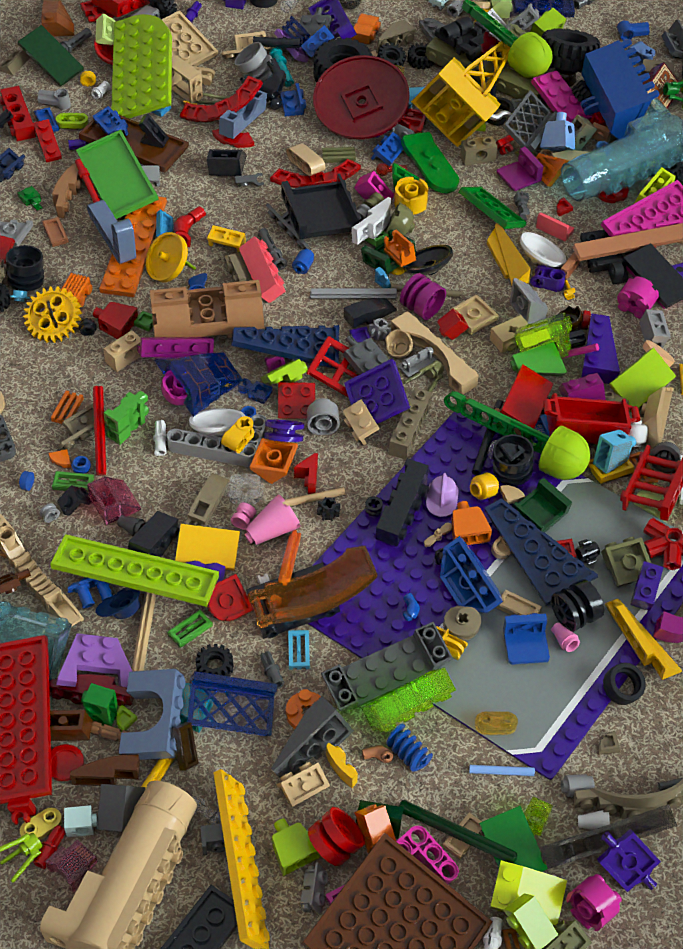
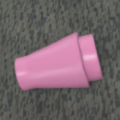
M556 623L551 628L562 650L572 652L579 646L578 635L564 627L561 623Z

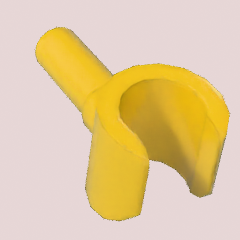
M565 280L564 284L567 290H564V296L567 300L575 298L573 294L575 293V288H571L569 282Z

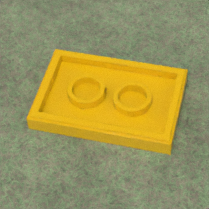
M181 524L175 561L182 563L199 561L203 564L219 563L225 566V570H235L240 531Z

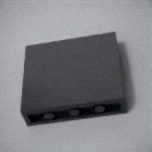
M337 174V182L298 188H291L288 181L281 183V196L299 239L352 232V227L361 222V215L357 213L356 204L352 202L351 193L347 190L346 182L340 174Z

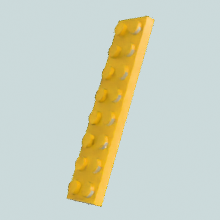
M220 769L213 772L239 939L253 949H269L268 941H270V935L266 929V912L261 902L263 893L258 884L259 870L254 860L256 852L251 842L250 835H252V829L247 818L249 811L244 800L245 788L241 782H238L231 775Z

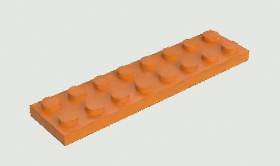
M158 196L159 200L125 216V219L131 221L134 229L136 259L119 264L112 253L99 288L100 293L127 297L135 296L146 264L148 250L156 235V212L160 209L164 211L167 203L166 197Z

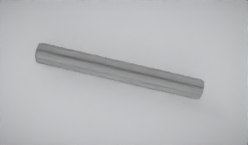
M312 288L310 290V298L396 299L397 289Z

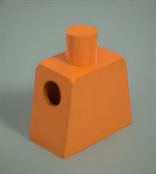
M467 501L459 502L457 504L458 509L452 511L453 540L460 536L467 545L490 542L492 529L481 508L478 506L469 507Z

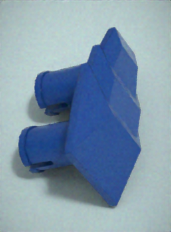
M87 577L72 583L67 588L68 593H78L83 609L95 605L89 590L92 587H97L102 602L113 596L107 582Z

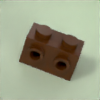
M50 710L51 741L90 740L92 719L85 710Z

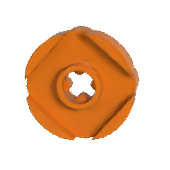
M303 689L293 695L288 700L285 709L288 723L295 729L304 715L302 714L303 708H310L321 696L315 692H310L308 689Z

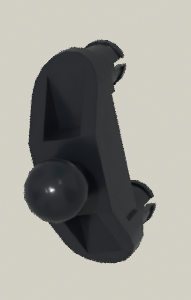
M276 58L270 59L271 63L270 61L267 62L273 75L263 81L260 91L267 93L266 102L270 101L271 109L277 110L282 105L281 100L277 96L281 94L284 87L286 73L280 69ZM244 75L245 79H243V77L240 78L242 84L249 75Z

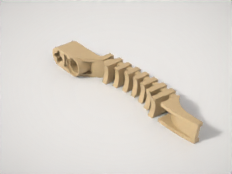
M0 514V549L7 556L11 567L14 566L16 573L27 568L29 569L31 576L22 580L25 581L27 587H30L32 593H35L36 598L41 601V604L46 606V610L49 613L51 612L52 616L55 615L68 630L78 622L84 621L83 616L66 595L62 594L61 589L56 587L54 583L52 584L50 579L47 580V576L44 573L42 574L39 567L37 568L36 562L31 560L30 553L25 551L13 527Z

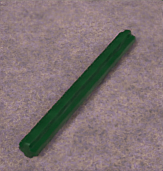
M402 800L398 805L404 807L403 814L498 859L513 864L517 859L516 851L407 800Z

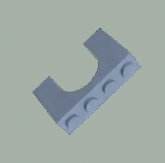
M177 669L129 672L127 693L135 699H162L163 713L159 722L147 731L121 733L120 755L139 754L140 760L176 757L177 749L172 728L181 724L182 694L186 685L184 675Z

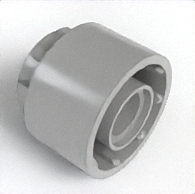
M325 398L317 399L307 408L309 431L315 435H331L335 433L340 426L337 405Z

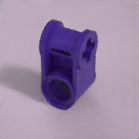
M539 265L535 268V275L532 276L530 283L537 288L560 292L564 289L565 272L560 269Z

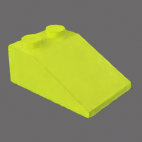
M501 861L490 908L505 912L504 909L522 894H530L536 897L552 925L556 926L560 917L567 880L524 866Z

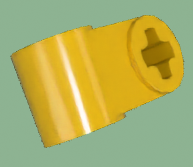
M248 416L240 417L225 432L221 444L236 453H240L254 437L253 420Z

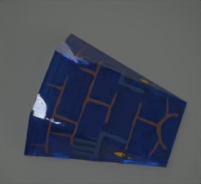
M224 352L155 358L154 360L163 374L171 370L188 394L184 405L193 417L243 381Z

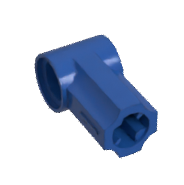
M624 20L617 25V30L623 41L625 39L631 40L635 36H646L650 32L648 22L629 23V21Z

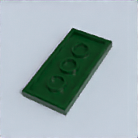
M42 25L18 41V45L59 86L64 85L84 70V67Z

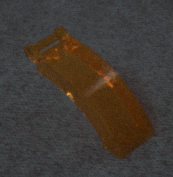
M366 546L347 548L340 557L328 565L309 574L292 578L285 586L278 581L268 582L264 585V589L250 591L247 596L249 602L254 607L257 616V626L259 628H266L270 624L305 619L331 610L363 591L377 578L378 574ZM260 599H265L270 614H264Z

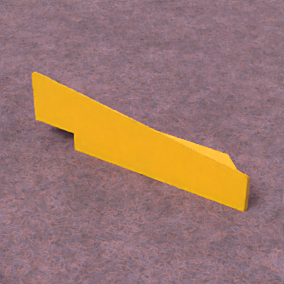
M496 223L494 230L487 239V245L504 278L510 279L511 286L514 278L529 283L530 267L505 230Z
M614 599L605 603V606L644 666L652 664L662 680L682 672V669L621 600Z

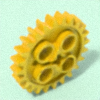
M50 286L49 291L43 288L42 294L37 291L36 298L31 296L32 303L26 302L29 308L24 309L27 314L23 318L26 320L24 324L28 327L27 330L32 333L34 338L37 337L39 341L44 339L46 343L51 339L53 343H56V338H59L62 342V336L65 335L69 338V332L75 333L72 328L79 327L76 321H81L78 315L82 314V311L79 309L81 305L77 302V298L73 297L71 291L68 292L65 288L61 291L59 286L54 291ZM48 301H50V307L54 311L53 316L57 322L58 328L55 327V322L51 318L52 313L48 307ZM61 301V304L59 306H55L56 303ZM63 317H67L65 321L60 322ZM50 323L47 328H44L45 324Z

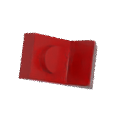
M318 453L312 454L294 467V478L305 479L304 487H308V494L316 493Z

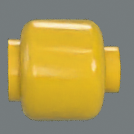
M486 472L473 477L471 480L470 492L479 500L493 497L498 493L499 482L491 473Z

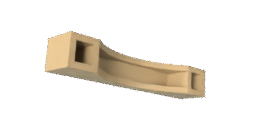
M407 311L391 320V331L396 329L404 330L411 336L413 345L423 349L425 347L433 348V355L443 364L448 375L449 386L454 391L464 395L477 387L479 377L477 372L470 368L462 358H459L451 348L447 347L439 337L430 332L428 327L420 323L415 316Z

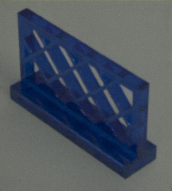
M194 671L189 682L190 696L187 722H191L193 726L262 736L272 735L274 696L277 692V684ZM195 690H204L208 697L200 702L195 696ZM219 692L224 693L229 699L223 705L215 698V695ZM239 695L245 696L250 703L242 708L235 698ZM209 699L218 707L211 714L203 705ZM257 700H269L268 708L262 711L256 703ZM230 702L238 710L232 717L224 709ZM251 705L259 713L253 720L244 711ZM200 708L207 717L203 720L193 719V712ZM221 711L227 718V721L217 723L212 716ZM240 713L248 722L245 726H238L233 720ZM262 717L267 723V729H259L254 722Z

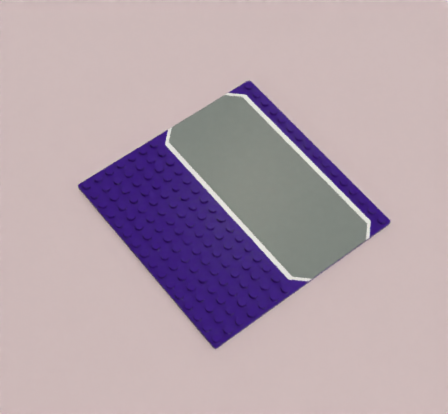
M453 412L415 453L411 460L429 466L427 486L436 477L446 473L447 477L452 478L458 487L457 504L461 501H467L469 507L478 506L481 508L492 529L490 542L468 546L493 580L501 596L505 590H508L542 606L539 614H546L547 616L545 634L550 659L548 662L510 664L508 662L503 633L505 616H510V614L495 607L488 613L479 612L481 615L479 631L475 637L466 640L468 645L462 655H460L459 660L452 658L433 673L405 685V687L528 767L535 768V771L545 778L552 780L610 703L611 699L606 695L603 687L605 674L617 664L631 663L637 666L641 661L605 606V603L614 599L621 600L653 637L656 620L664 611L675 615L683 604V556H681L680 569L667 570V568H663L655 602L650 611L630 605L636 582L617 587L611 570H607L601 551L605 549V545L612 542L620 544L629 537H634L635 539L642 537L643 542L652 539L643 533L646 524L652 518L670 528L675 527L631 502L626 511L622 510L620 496L581 474L573 479L561 480L540 471L539 461L541 454L534 451L532 476L524 484L513 487L520 489L526 497L536 489L538 482L545 478L572 501L569 512L545 533L555 541L572 538L574 549L579 546L578 542L585 539L592 542L595 541L600 549V555L596 557L597 562L589 565L584 563V565L598 574V578L591 581V583L601 596L604 604V615L592 623H586L584 627L573 632L578 635V640L580 641L579 646L574 651L567 652L562 650L554 633L551 631L553 625L559 623L551 604L545 606L513 554L506 559H498L491 552L494 541L501 535L486 514L484 507L501 498L504 500L500 492V486L505 484L499 482L498 493L484 500L477 499L470 492L471 480L475 477L472 474V469L487 427L464 417L461 413ZM497 432L494 434L481 474L488 472L494 475L493 448L497 440L503 437V435ZM405 466L376 496L383 502L382 512L377 516H370L364 509L313 564L316 565L323 562L328 578L323 580L330 601L338 600L340 612L332 617H324L308 624L361 659L412 636L416 629L431 622L444 629L443 621L446 612L458 606L440 578L441 565H437L434 559L435 552L438 549L445 547L453 541L452 530L443 535L441 540H436L432 546H424V541L434 535L437 529H440L445 523H451L452 514L446 517L433 515L426 506L427 496L422 497L421 507L419 511H415L414 521L411 526L408 525L406 537L404 540H400L397 547L375 539L376 526L385 506H388L392 490H396L400 473H405ZM664 554L651 558V563L663 567ZM315 584L304 587L311 608L323 604ZM295 590L288 592L285 597L291 613L296 614L303 611L297 592ZM408 593L413 595L420 606L418 616L411 621H406L403 617V612L407 611L408 607L403 597ZM621 672L615 676V683L618 689L621 688L628 678L626 674Z

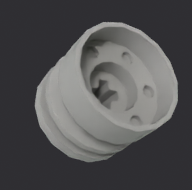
M260 42L248 45L235 59V65L245 75L262 80V82L272 75L267 65L268 61L271 63L270 59L272 57L267 54V50Z

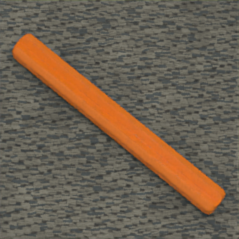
M293 530L289 535L278 577V582L282 583L283 586L287 585L291 580L301 539V533H297V530Z

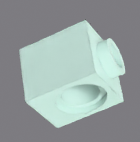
M91 805L64 808V829L67 837L94 835V827H97V813L93 814Z

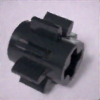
M325 497L322 502L318 501L317 515H322L323 521H333L335 516H340L341 504H336L335 498Z
M587 539L578 542L579 546L575 549L577 558L582 562L584 561V563H588V565L597 562L596 557L600 555L598 544Z

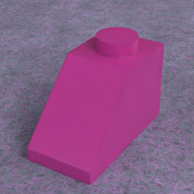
M374 171L360 177L354 187L362 198L366 200L375 192L381 194L384 199L390 197L392 200L394 197V193Z

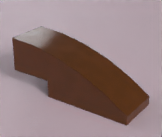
M139 754L111 756L82 765L70 772L72 785H116L117 779L139 780Z

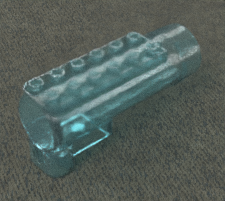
M658 98L651 100L645 115L628 123L624 137L563 164L561 178L567 193L578 202L596 196L603 191L610 195L656 174L661 167L664 169L671 168L676 163L683 162V120L676 115H672Z

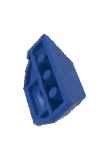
M460 536L443 547L440 578L458 606L473 607L480 613H488L503 602L493 580L477 556Z

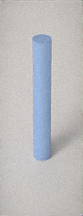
M469 765V773L535 776V768Z

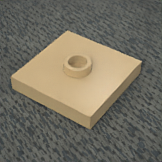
M478 295L453 307L463 315L469 326L466 331L471 335L499 320V315Z

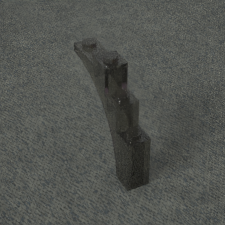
M670 805L661 806L636 816L541 846V858L547 868L551 869L606 851L609 846L602 840V835L606 836L605 832H609L617 840L631 829L642 839L676 827L677 823Z

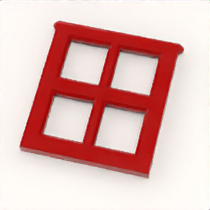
M327 336L306 374L348 397L345 386L338 382L343 373L352 378L358 375L347 369L349 362L345 357L338 364L326 357L325 354L330 346L342 353L349 349V347ZM322 360L337 368L332 379L316 370Z

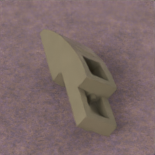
M212 473L193 502L187 514L185 524L206 527L212 514L215 513L230 480Z

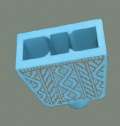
M622 430L601 434L593 464L606 474L629 459L631 448L636 445V439L633 436L627 435Z

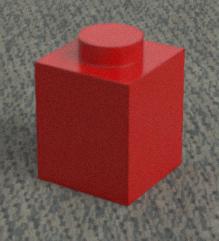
M454 308L437 321L440 326V333L451 340H454L469 328L463 315Z

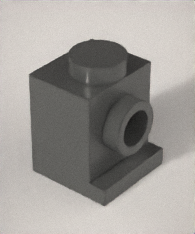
M222 824L200 826L203 856L207 855V851L223 852L225 850Z

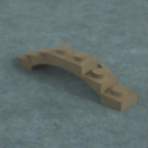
M683 779L668 789L649 794H619L599 788L577 790L573 796L574 808L581 807L583 810L596 806L597 811L603 810V812H609V815L619 812L621 819H628L629 821H636L641 817L656 819L664 815L667 806L674 809L683 805Z

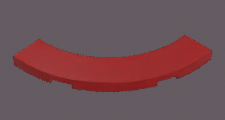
M247 76L244 83L230 98H225L208 106L186 102L179 117L193 122L220 120V116L227 110L237 112L248 104L260 90L263 82L262 80Z
M346 159L330 172H319L311 176L299 175V173L279 168L270 177V181L279 185L283 181H288L292 188L337 182V174H340L342 179L346 180L361 169V165Z

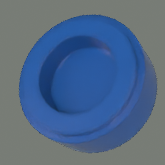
M24 471L21 474L19 486L22 490H31L35 480L34 473Z

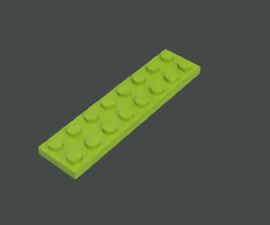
M67 534L64 535L50 563L51 569L205 607L209 603L219 578V571Z

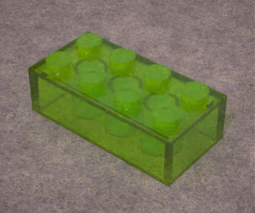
M445 667L437 668L365 705L361 709L373 731L388 732L397 727L395 723L406 722L414 718L415 712H425L434 707L432 703L443 702L451 698V693L456 691V688Z

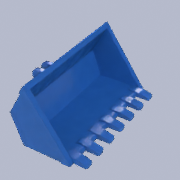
M630 39L623 42L618 40L585 54L581 75L592 97L580 103L585 115L600 111L610 133L621 140L627 147L651 100L660 95L658 90L647 93V91L655 87L653 81L642 84L650 78V75L645 73L638 76L646 68L644 64L633 67V65L641 61V58L636 56L629 59L630 56L636 53L635 47L624 50L632 44Z

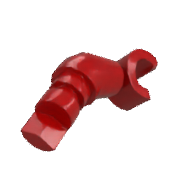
M198 206L185 216H180L173 224L174 232L184 238L187 247L191 246V237L188 235V231L193 224L200 221L206 215L205 210L201 206Z

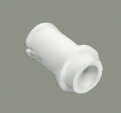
M103 81L98 87L92 89L91 94L93 98L101 99L103 94L110 90L111 86L107 81Z

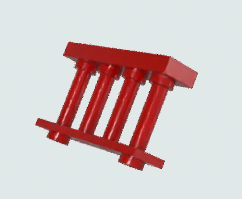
M646 445L644 452L641 451L639 454L638 465L626 490L621 492L622 510L626 511L629 503L634 502L657 508L660 511V520L668 521L683 487V457L681 461L678 460L676 462L651 456V445ZM648 463L675 469L676 473H672V475L646 469ZM642 476L670 482V486L665 488L640 482ZM636 489L664 495V500L658 501L634 495Z

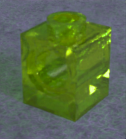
M532 797L524 815L533 835L541 836L551 815L553 805L536 797ZM536 816V817H538L540 820H539V821H536V820H533L531 817Z

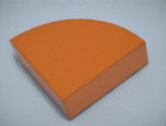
M67 449L48 453L52 463L62 468H71Z

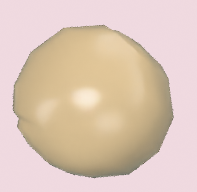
M393 330L385 338L386 350L394 358L402 359L408 356L413 349L411 336L404 330Z

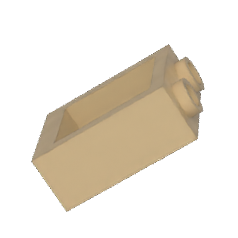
M175 55L172 57V91L192 104L203 97L202 73ZM182 77L188 80V84L182 80Z

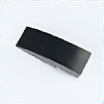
M371 298L344 307L343 318L353 328H356L365 322L369 325L373 323V320L383 318L397 311V309L387 298Z

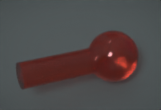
M380 163L376 167V172L380 176H386L392 172V166ZM399 165L407 170V165Z

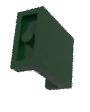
M394 230L388 231L389 241L393 239L392 231ZM406 237V238L414 245V249H415V242H414V240H412V239ZM384 243L375 249L366 245L361 248L363 262L374 269L381 267L386 274L399 267L384 252Z
M542 478L538 482L536 489L519 503L514 502L512 507L520 512V515L526 520L535 524V527L540 531L546 532L569 512L572 501L545 478Z

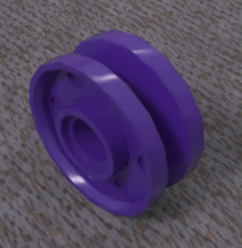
M281 419L265 420V426L273 428V431L264 432L265 439L283 442L303 441V435L295 433V431L304 429V423Z

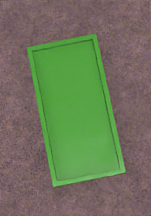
M121 129L76 150L84 167L87 168L90 174L89 177L98 194L106 202L116 219L159 200L157 193Z

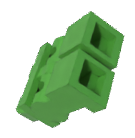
M138 391L135 395L129 392L121 400L119 406L114 410L107 409L104 412L105 431L108 438L121 445L131 436L130 431L137 429L139 424L142 426L145 423V416L149 413V408L144 403L148 401V395L142 391Z

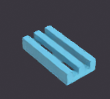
M309 630L288 631L289 670H293V668L310 669ZM293 636H297V662H293ZM301 636H305V662H301Z

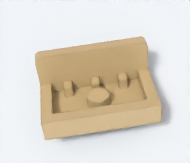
M360 399L343 410L346 416L343 420L348 428H353L354 431L351 432L357 442L360 440L363 445H366L365 438L380 429L366 405Z

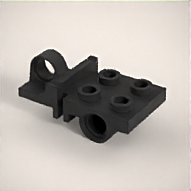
M468 16L435 30V36L452 47H456L458 55L466 53L470 62H474L481 57L480 44L484 43V34H482L481 28L473 26V22Z
M605 230L585 232L580 235L581 242L610 237ZM622 253L587 260V267L590 268V273L608 270L613 285L626 283L629 279Z

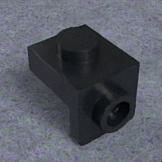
M73 485L57 500L63 514L67 516L71 515L81 503L86 505L92 503L88 496L89 493L85 488Z

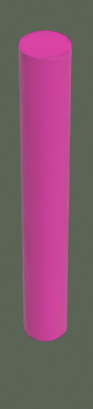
M596 343L562 351L559 354L561 359L598 351L599 345Z

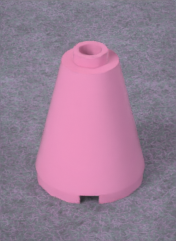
M281 495L275 496L245 528L247 533L244 536L250 544L254 542L255 545H258L301 527L291 507L282 503L285 500Z

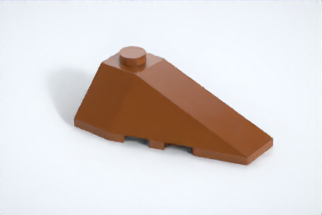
M43 0L42 26L53 37L74 36V23L61 0Z

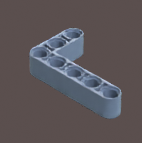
M104 200L88 204V214L117 262L122 264L136 259L134 229L131 221L125 219L118 222Z

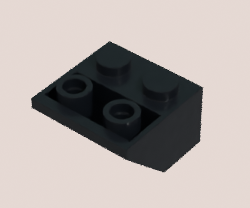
M209 149L207 156L209 175L242 176L247 157L246 153L243 150Z

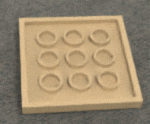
M180 10L162 19L172 34V57L177 55L191 66H199L218 55V50Z

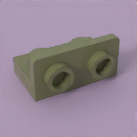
M563 920L554 927L558 936L542 949H586L592 942L575 920Z

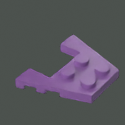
M77 633L60 671L56 685L75 687L77 683V670L116 674L118 675L119 686L127 688L129 672L133 671L118 638Z

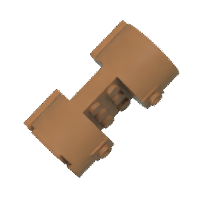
M259 280L223 283L222 287L187 290L186 287L150 290L155 337H207L227 334V338H232L234 327L264 329Z

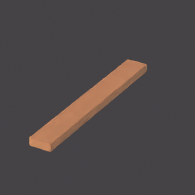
M683 223L575 243L573 249L578 261L639 250L650 243L656 247L682 242Z

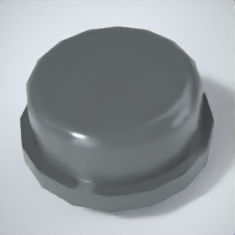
M661 442L653 447L650 452L651 456L676 462L678 460L681 461L680 449L671 442ZM652 464L655 469L667 473L675 470Z

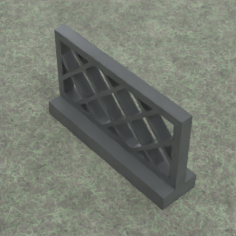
M530 90L502 127L521 147L526 146L532 152L542 140L546 123L548 121H556L557 111L551 113ZM531 108L535 109L536 114H532ZM540 110L545 114V116H542L540 114ZM516 115L520 116L521 121H517ZM525 117L529 118V123L526 122ZM533 118L537 119L538 124L534 123ZM509 123L514 125V130L508 125ZM518 125L522 126L523 131L519 130ZM527 127H531L532 133L528 132ZM521 135L525 137L526 142L521 139Z

